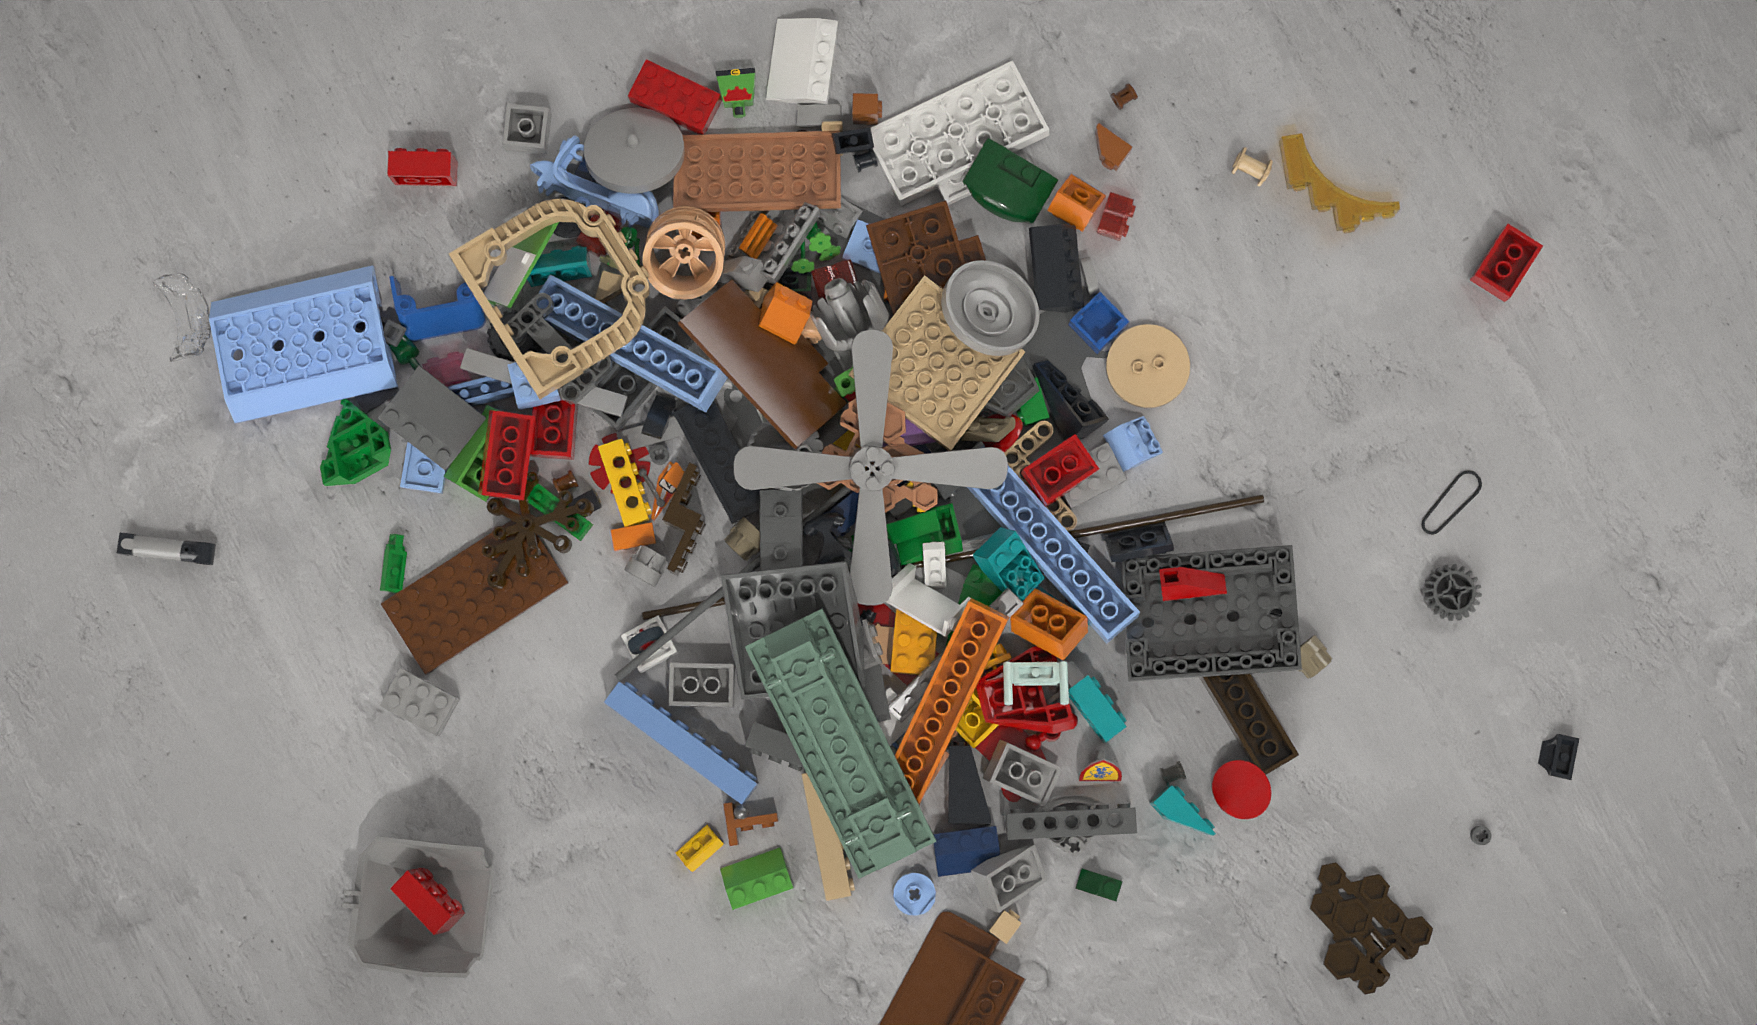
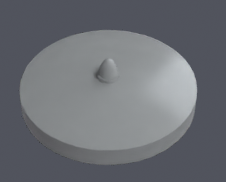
M646 108L622 109L606 115L590 129L584 142L585 163L591 176L599 184L612 191L628 194L652 191L669 182L680 170L685 155L683 136L676 123L669 117Z
M973 261L959 267L944 286L941 298L944 318L955 336L973 350L992 356L1010 355L1022 349L1034 336L1039 324L1038 303L1030 286L1012 269L992 261Z

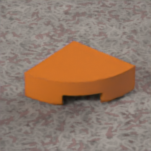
M675 462L663 477L664 480L676 489L684 475L680 465Z

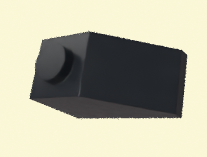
M871 127L832 133L835 154H847L874 148Z

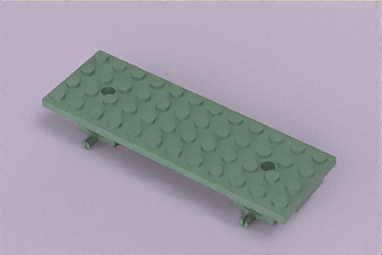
M823 608L746 645L745 649L858 878L860 879L876 870H880L935 843L936 838Z

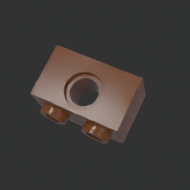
M853 93V124L878 125V118H882V100H878V94Z

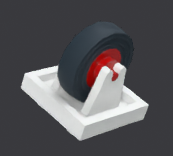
M656 616L622 634L621 637L634 659L666 633L667 630L660 617ZM669 640L637 667L639 672L643 673L678 654L672 640Z

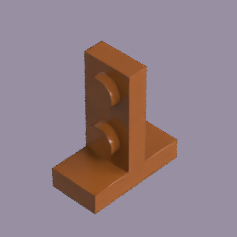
M733 803L723 804L729 846L739 845L737 828L740 827L741 831L754 830L753 825L762 824V828L774 827V822L779 821L778 813L735 819Z

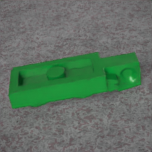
M390 534L384 553L380 591L398 593L403 590L407 552H405V547L403 546L404 535Z

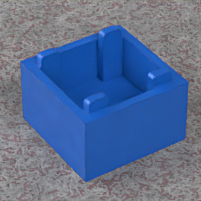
M1099 292L1070 320L1068 325L1096 354H1099L1128 326L1130 321Z

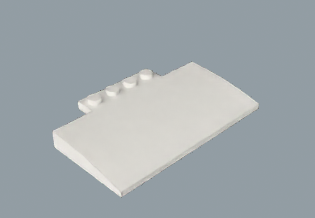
M1013 60L871 127L874 148L872 149L900 206L936 189L939 190L944 201H947L948 205L971 195L967 186H964L962 181L987 138L1014 153L1050 136L1049 128Z

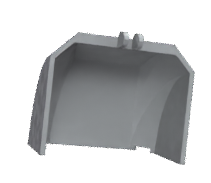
M377 836L359 855L355 890H343L342 893L345 896L354 895L353 903L343 902L341 907L352 908L348 944L360 966L422 977L467 978L470 974L469 969L476 960L480 961L484 954L494 869L492 865H488L483 855L485 853L483 847ZM421 867L428 869L433 874V879L448 890L447 894L452 899L459 901L463 906L462 910L465 914L448 932L433 935L390 889L407 870Z

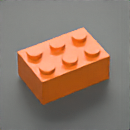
M1036 588L1023 601L1024 604L1010 617L1011 632L1063 661L1088 633L1087 616Z

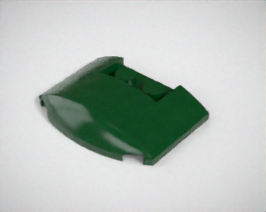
M987 138L962 182L964 186H967L972 198L990 213L1012 222L1034 223L1057 184L1058 179L1008 150L1006 147Z

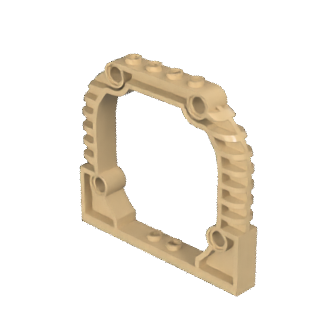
M561 198L545 200L523 211L495 229L492 227L449 253L452 262L539 400L583 374L584 370L627 345L637 335L645 318V299L650 294L647 280L649 275L643 266L639 267L636 263L638 258L632 249L628 250L625 246L627 241L622 232H616L613 227L616 224L611 215H606L597 205L585 207L579 202ZM591 215H598L600 217L596 222L589 221ZM557 222H574L585 235L599 238L623 276L621 289L628 304L622 317L612 326L571 350L565 346H558L553 349L551 354L529 351L522 355L511 338L514 335L508 324L503 325L500 320L503 317L497 306H491L481 289L488 286L493 267L503 265L506 262V251L546 226ZM495 249L501 251L497 257L490 256L491 252ZM637 284L644 285V289L640 292L633 290ZM562 354L568 356L567 361L564 363L557 361V358Z

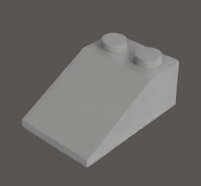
M999 740L983 775V779L1045 807L1062 768Z
M1033 843L988 859L971 870L983 906L998 913L1047 881L1036 846Z

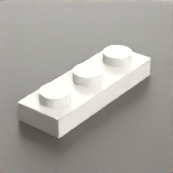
M944 542L923 543L925 585L932 589L946 588Z

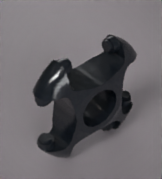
M838 512L827 513L806 522L803 528L805 534L813 536V534L817 535L818 531H820L824 535L821 550L813 565L825 564L828 560L840 556L851 559L852 548L841 542L830 531L832 526L838 528V526L842 527L846 519L844 515ZM888 538L891 577L893 578L901 571L897 550L892 540ZM867 609V611L863 610L862 614H859L861 626H863L862 620L867 619L870 625L873 624L877 613L870 609Z

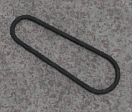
M1463 471L1454 479L1423 518L1421 525L1424 532L1430 535L1440 532L1480 492L1482 482L1478 474L1473 471ZM1464 474L1474 475L1479 482L1477 491L1436 531H1428L1425 528L1426 519L1458 479Z

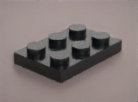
M1165 522L1103 533L1111 563L1174 551V545Z

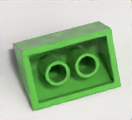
M780 847L720 869L732 910L794 888Z

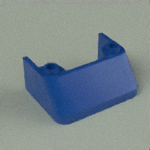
M389 276L394 306L400 325L407 329L404 334L413 342L481 329L486 323V314L466 283L461 284L457 289L458 301L417 309L416 302L411 296L401 294L399 281L394 276Z

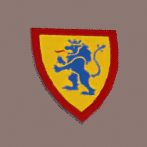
M1103 750L1096 751V761L1085 766L1079 775V781L1122 780L1121 769L1118 765L1106 759Z

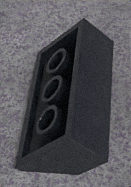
M1056 224L1030 227L1029 237L1035 297L1039 310L1067 313L1083 308L1084 302L1076 226Z

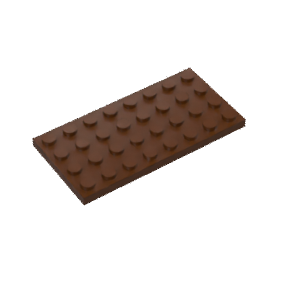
M511 520L502 527H509L517 523ZM529 521L526 523L525 527H528L530 525ZM503 530L498 532V536L502 535ZM493 532L381 603V606L425 675L569 584L537 534H535L537 546L541 550L538 558L532 559L527 555V537L523 542L526 563L530 568L529 575L521 577L516 573L517 560L515 555L504 574L506 584L501 589L491 587L487 582V578L491 572L496 571L507 551L496 554L493 558H487L482 554V548L487 544L495 546L514 540L518 533L507 536L504 540H498L493 536ZM492 548L487 550V554L492 552ZM536 549L531 551V555L536 553ZM525 567L520 569V573L525 571ZM497 576L493 578V582L497 581Z

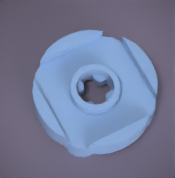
M910 873L902 876L896 882L893 893L898 909L907 915L914 916L928 912L935 902L936 895L932 881L921 873ZM919 889L918 894L920 898L911 900L909 898L911 895L909 890Z

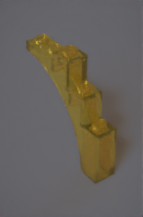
M1302 133L1282 136L1280 138L1279 146L1287 190L1302 191L1308 186L1311 209L1318 210V212H1326L1332 208L1336 231L1351 233L1359 227L1361 219L1362 222H1370L1375 220L1374 217L1381 216L1383 219L1395 217V214L1400 211L1399 201L1377 202L1365 200L1350 195L1336 187L1314 164L1306 148Z

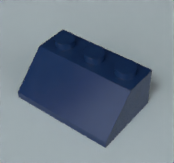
M996 826L934 834L936 842L933 844L938 877L971 873L972 869L986 860L1000 855Z

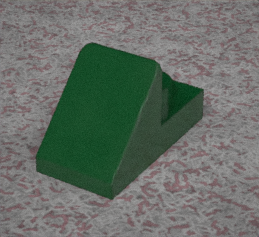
M1081 868L1075 889L1117 902L1123 881Z

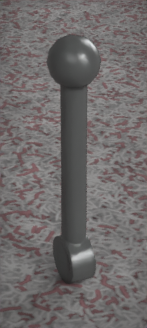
M640 469L639 475L646 481L657 500V505L664 507L665 501L659 497L646 475L647 471Z

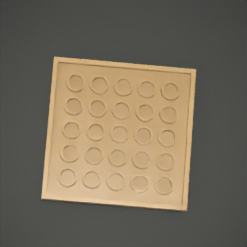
M924 275L882 330L890 337L893 344L887 402L904 410L907 420L948 451H951L1024 355L1025 351L1020 349L1010 355L992 356L975 351L965 345L951 331L944 318L941 304L943 289ZM852 369L849 373V376L854 379V372Z

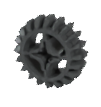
M1448 564L1444 565L1443 570L1440 567L1436 569L1437 575L1435 573L1429 575L1433 581H1425V584L1430 586V588L1423 589V592L1429 593L1430 596L1424 597V600H1431L1432 603L1428 604L1427 607L1436 608L1433 611L1434 615L1441 612L1440 619H1444L1448 614V621H1453L1454 615L1456 620L1460 621L1462 620V615L1465 618L1470 616L1468 610L1472 613L1476 611L1473 605L1480 604L1475 597L1482 596V593L1476 592V589L1481 588V585H1474L1478 578H1470L1472 575L1471 570L1465 574V566H1461L1458 570L1457 564H1453L1450 570ZM1452 576L1460 578L1466 586H1458L1455 579H1452ZM1445 577V588L1442 592L1437 593V586L1440 580ZM1451 589L1456 591L1461 590V592H1458L1454 596L1449 594L1443 595ZM1468 593L1467 602L1460 608L1461 595ZM1439 599L1449 601L1450 606H1453V610L1443 606Z

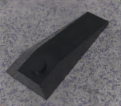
M1048 360L1032 365L1055 422L1066 439L1075 434L1079 440L1084 439L1109 420L1093 399L1088 401L1080 394L1082 390L1078 386H1071L1066 381V376Z

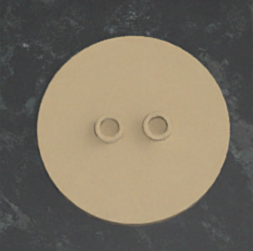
M1145 324L1126 330L1114 341L1107 355L1106 373L1112 389L1122 400L1140 408H1156L1174 400L1184 389L1190 374V359L1185 345L1173 332L1161 326Z

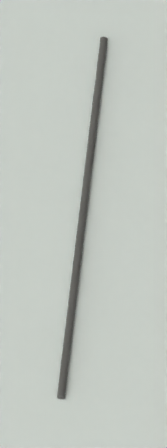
M843 486L803 519V528L807 521L823 515L852 490ZM760 555L739 573L755 571L760 566ZM723 586L615 674L616 678L621 681L724 596Z

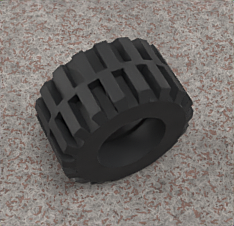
M511 310L510 313L508 311L503 312L504 315L500 318L503 325L518 313L517 310ZM525 315L523 318L524 323L533 321L530 315ZM490 323L491 329L487 331L489 335L487 342L490 345L491 351L498 358L515 362L492 323ZM528 334L525 342L518 349L524 355L529 351H540L541 347Z

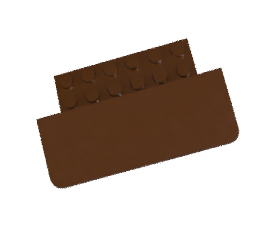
M942 912L938 915L879 1025H1002L1026 979L991 960L1000 939L951 912Z

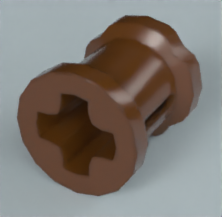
M1129 83L1116 94L1112 93L1110 95L1113 103L1119 110L1123 109V106L1131 100L1138 99L1134 88Z
M571 470L568 471V474L552 479L559 494L563 490L579 487Z

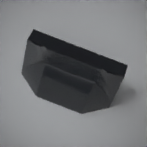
M1557 734L1552 739L1542 741L1538 764L1548 772L1549 776L1572 780L1580 738Z

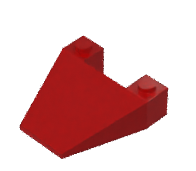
M1038 646L1031 647L1008 661L1011 663H1058L1056 656ZM1003 665L980 678L976 690L986 723L1051 734L1074 729V718L1070 704L1062 705L1056 703L1047 706L1041 685L1014 686L1012 684L1013 704L1005 705Z

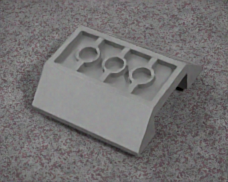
M804 202L799 210L754 211L744 229L741 230L736 242L729 249L725 259L749 257L739 249V246L760 213L765 214L767 218L771 219L778 226L757 259L761 260L763 264L760 273L768 279L766 282L774 285L779 281L818 220L820 210L817 206Z

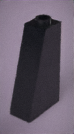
M953 742V746H949L948 823L991 824L989 809L971 746H966V742Z

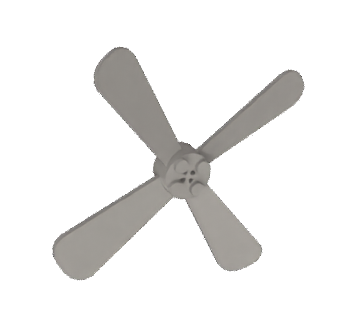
M866 330L858 333L851 345L861 447L856 449L850 457L747 446L740 449L735 455L734 476L740 486L749 490L849 479L859 486L850 577L859 604L879 605L890 598L893 589L882 488L887 486L892 479L993 489L1005 481L1008 462L1004 452L993 447L891 457L887 451L882 449L893 344L890 337L883 331Z

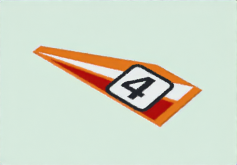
M671 461L659 475L656 492L665 501V506L676 491L675 487L663 479L674 465ZM654 498L651 519L654 521L664 509V507L657 505L656 498Z

